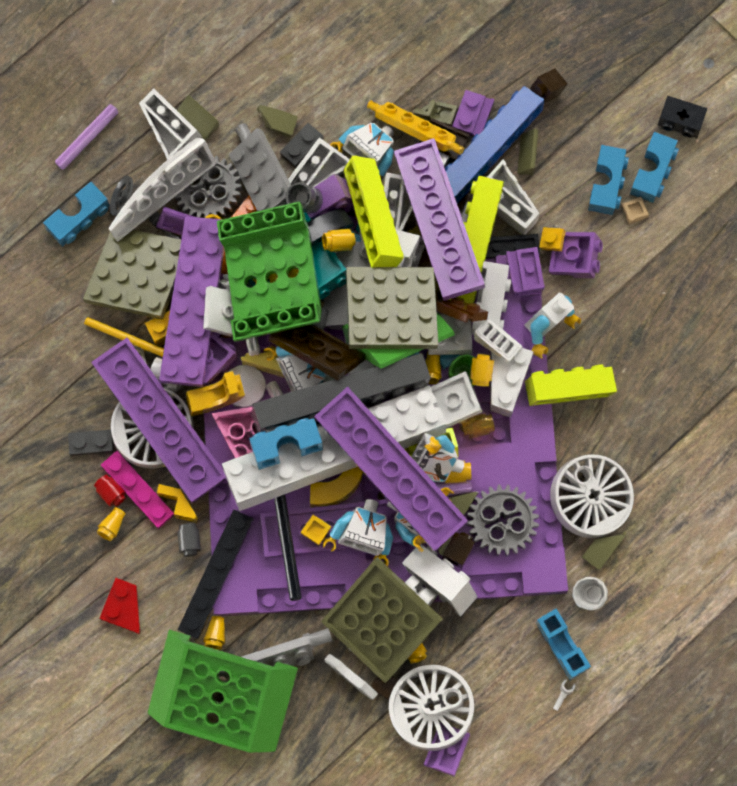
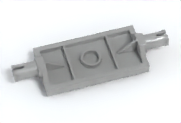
M240 124L238 126L239 129L236 127L235 132L238 134L241 143L229 156L257 211L286 205V192L291 184L263 130L256 128L251 133L247 124Z
M326 628L312 634H303L301 638L242 657L273 667L276 662L290 666H302L314 659L313 647L331 642L332 638L329 629ZM220 671L218 673L219 677L224 676V678H227V681L230 679L227 672Z

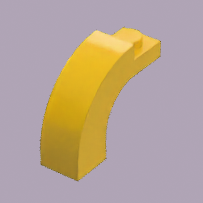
M233 371L224 373L222 380L217 383L187 391L186 400L190 415L196 416L215 411L241 400L245 393L240 374L234 375Z
M359 467L344 471L333 481L310 484V507L338 505L347 500L360 485L363 477L362 470Z

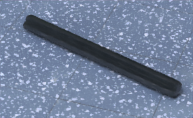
M284 494L274 498L289 599L291 601H298L302 597L286 495Z

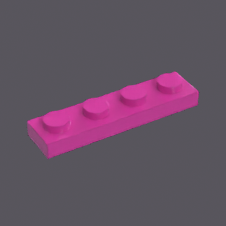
M118 451L101 464V467L126 491L130 499L158 529L174 516L172 510Z

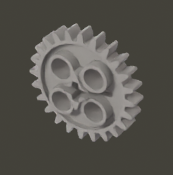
M215 156L214 159L217 164L197 179L200 182L196 185L190 184L175 196V199L179 201L177 203L178 206L183 208L185 214L189 213V215L194 217L197 215L200 218L210 214H221L225 218L226 210L231 213L233 212L231 205L238 206L235 198L239 199L242 197L238 191L243 190V188L239 184L242 180L232 163L227 165L226 159L220 162L218 156ZM220 174L217 179H212L213 175ZM219 193H225L223 197L217 198ZM199 199H205L203 203L196 204Z
M498 484L497 491H494L490 486L489 494L482 490V499L475 497L474 501L477 505H470V509L474 512L468 513L467 516L473 520L469 521L467 526L474 527L469 534L477 535L474 542H482L480 549L488 546L489 554L495 549L497 556L500 555L501 551H504L505 555L508 556L509 550L517 554L518 546L525 550L524 542L532 543L529 535L536 536L537 533L532 528H538L539 524L533 520L538 519L539 515L532 513L537 509V506L529 505L532 502V498L524 499L525 491L519 495L517 494L518 487L512 492L508 484L505 490H502L501 485ZM508 501L512 502L515 505V509L507 511L504 509L503 504ZM487 509L492 510L495 516L492 519H487L483 516V511ZM518 512L522 514L521 516L509 518ZM500 516H503L504 519L509 518L506 525L503 522H499L490 528H485L487 524L498 522ZM512 523H522L523 530H513ZM496 529L500 530L503 533V537L501 539H494L491 536V532Z

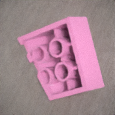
M252 407L211 413L235 458L253 452L249 438H252L257 433L251 415Z

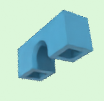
M656 132L653 133L645 158L652 160L656 164L657 169L650 172L639 169L630 195L641 197L654 203L656 197H661L664 186L661 185L663 178L668 179L672 168L668 166L670 160L675 161L679 151L678 148H675L678 140Z
M601 145L596 172L605 173L609 177L610 182L606 185L593 184L588 207L589 211L613 215L615 208L619 209L621 196H617L618 190L623 189L625 177L621 176L622 169H627L629 157H625L626 149Z
M92 182L75 194L78 203L82 206L81 211L77 215L67 216L58 209L43 222L46 230L62 247L66 243H72L80 231L88 229L95 218L103 216L109 209L108 199Z
M304 418L290 426L281 425L275 428L274 431L268 433L259 432L252 438H249L259 470L280 464L278 450L284 444L296 445L300 450L301 456L323 450L322 440L314 418L310 420Z
M557 609L537 619L536 625L569 680L590 669L591 665L580 647L578 648L568 633V627Z

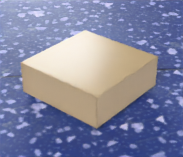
M641 197L621 204L629 225L649 217Z

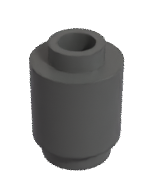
M194 523L179 525V531H177L179 553H184L185 557L196 556L197 552L201 550L199 529L196 528Z

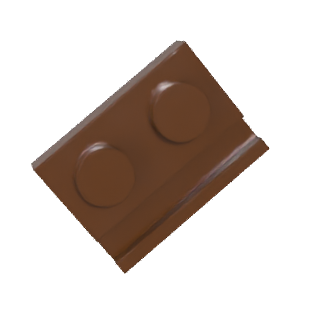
M455 297L451 300L442 301V303L436 302V311L465 323L468 320L471 322L487 320L488 311L481 309L478 304L464 302L463 298Z

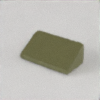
M190 95L184 99L177 109L202 135L201 138L204 140L219 127V121Z
M534 128L521 135L518 174H534L538 129Z

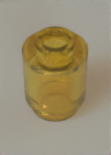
M491 414L475 415L462 423L464 436L468 435L469 439L489 435L490 432L495 431Z

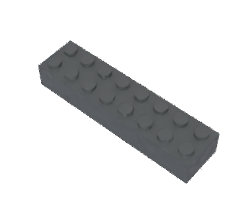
M421 353L401 359L382 369L374 367L344 376L339 381L333 379L253 403L251 415L257 433H268L281 425L290 426L304 418L313 419L317 413L346 387H349L365 406L373 407L383 403V401L392 400L426 387L431 377Z

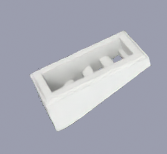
M488 318L484 320L474 333L475 341L507 363H510L522 349L521 344ZM496 335L497 338L492 342L491 339ZM502 340L505 341L504 344L499 348L498 345L500 344V342ZM509 345H511L512 348L506 354L504 351L507 349Z

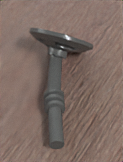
M124 176L118 182L112 194L110 213L114 216L118 215L133 195V180L130 176ZM156 212L148 217L149 222L153 226H157L160 217L159 213ZM160 229L168 237L181 239L175 233Z

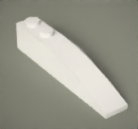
M196 137L193 141L187 143L184 148L175 155H172L152 173L133 193L109 227L117 242L217 164L203 138Z

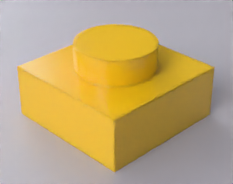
M543 227L540 249L562 252L566 231L561 228Z
M312 515L301 531V534L320 546L332 527L317 516Z

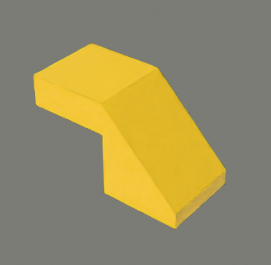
M159 484L157 490L159 497L177 501L174 511L175 518L197 523L198 518L181 489Z

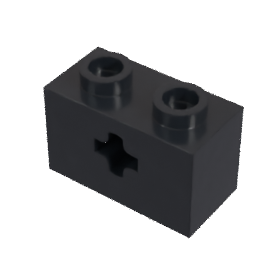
M667 95L658 126H661L666 131L674 130L680 132L688 138H698L708 108Z

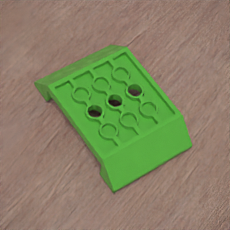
M300 201L217 221L219 241L225 250L234 319L231 320L234 342L320 322L322 308L311 238ZM292 269H298L299 273L296 277H288ZM271 274H277L278 278L275 282H267ZM250 279H257L254 287H247V282Z
M169 629L148 714L163 727L249 753L275 752L298 668L276 662L273 667L189 642L190 635ZM225 671L229 674L230 679L222 681L218 673ZM213 693H222L224 696V701H215L213 698ZM207 714H217L219 721L215 723L209 721Z

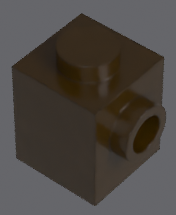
M554 68L538 76L530 90L543 98L544 103L560 96L568 83Z
M455 532L442 559L445 558L453 565L462 569L475 545V542L472 541L473 537L465 532L460 534Z

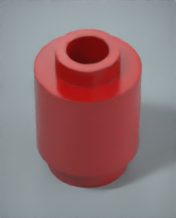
M107 474L98 479L94 484L98 495L110 507L114 505L117 507L126 499L124 497L126 491L113 477H109Z

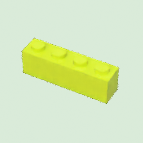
M602 364L585 370L584 367H576L567 372H564V369H557L549 374H544V371L532 373L525 380L529 406L610 397L617 392L612 367H604Z

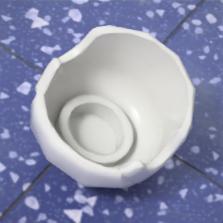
M585 577L577 581L573 587L572 597L578 607L592 611L601 608L608 598V589L600 579Z

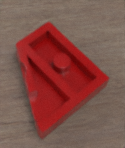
M115 578L99 619L140 635L137 586Z

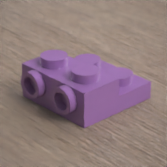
M566 232L562 252L552 251L549 273L551 275H572L574 278H595V273H598L600 270V262L597 260V256L603 249L602 240H600L595 232Z
M213 331L204 380L206 386L220 372L224 373L237 359L236 348L228 341L224 343L219 339L220 335Z

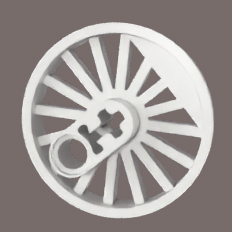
M164 388L172 400L176 399L180 403L177 406L179 410L184 408L187 414L184 417L194 429L193 418L190 415L187 404L173 391ZM119 402L111 419L112 438L119 453L127 461L139 467L150 469L165 467L157 453V461L148 462L151 448L148 441L146 442L143 461L135 459L146 438L134 421L123 418L122 411L126 414L128 413ZM125 425L135 426V428L126 429ZM137 433L128 439L127 435ZM140 439L131 453L129 445Z
M584 455L570 460L558 470L551 485L550 501L555 516L567 530L581 537L599 538L614 532L627 520L633 507L634 493L629 476L618 463L601 455ZM585 460L586 466H580L579 461ZM592 461H598L595 477L593 474ZM605 464L610 467V470L600 481ZM572 465L574 470L569 472L567 469ZM578 472L583 473L585 477L584 482H581L578 479ZM616 472L620 479L603 487L612 474ZM563 475L569 480L571 485L560 482ZM620 483H623L625 491L605 492ZM559 488L573 492L576 495L559 496ZM593 493L594 498L590 499L589 495ZM626 496V503L608 497ZM579 500L564 509L560 505V501ZM608 504L622 508L623 510L617 512ZM582 505L575 513V515L571 518V520H569L564 514L574 509L575 507ZM586 509L581 528H579L574 523ZM592 513L593 526L587 529L589 519Z
M424 665L407 672L396 683L389 700V714L395 730L407 743L418 749L437 751L451 747L465 736L473 720L474 699L469 685L457 672L441 665ZM432 673L431 693H429L424 674ZM437 674L446 675L438 692H436ZM420 677L425 695L411 681L412 679ZM451 678L458 682L452 688L446 689ZM408 684L420 699L403 691V687ZM463 687L467 694L462 695L459 689ZM400 696L416 704L402 703ZM451 696L459 698L456 704H449L447 702ZM469 700V708L463 707L464 701ZM433 704L435 710L430 711L429 705ZM405 710H415L405 714ZM451 713L468 714V718L464 721ZM416 717L413 721L408 723V719ZM445 718L463 726L462 729L457 733ZM438 720L453 735L452 738L445 741ZM433 721L441 741L440 743L431 744ZM421 722L413 737L411 730ZM428 723L427 742H418Z

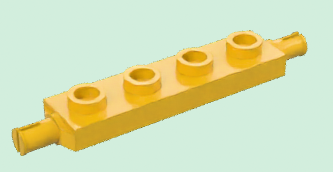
M370 100L367 104L368 109L375 111L376 118L423 142L434 138L437 148L443 152L452 150L461 155L464 151L463 146L455 143L456 135L393 103L387 102L379 105Z

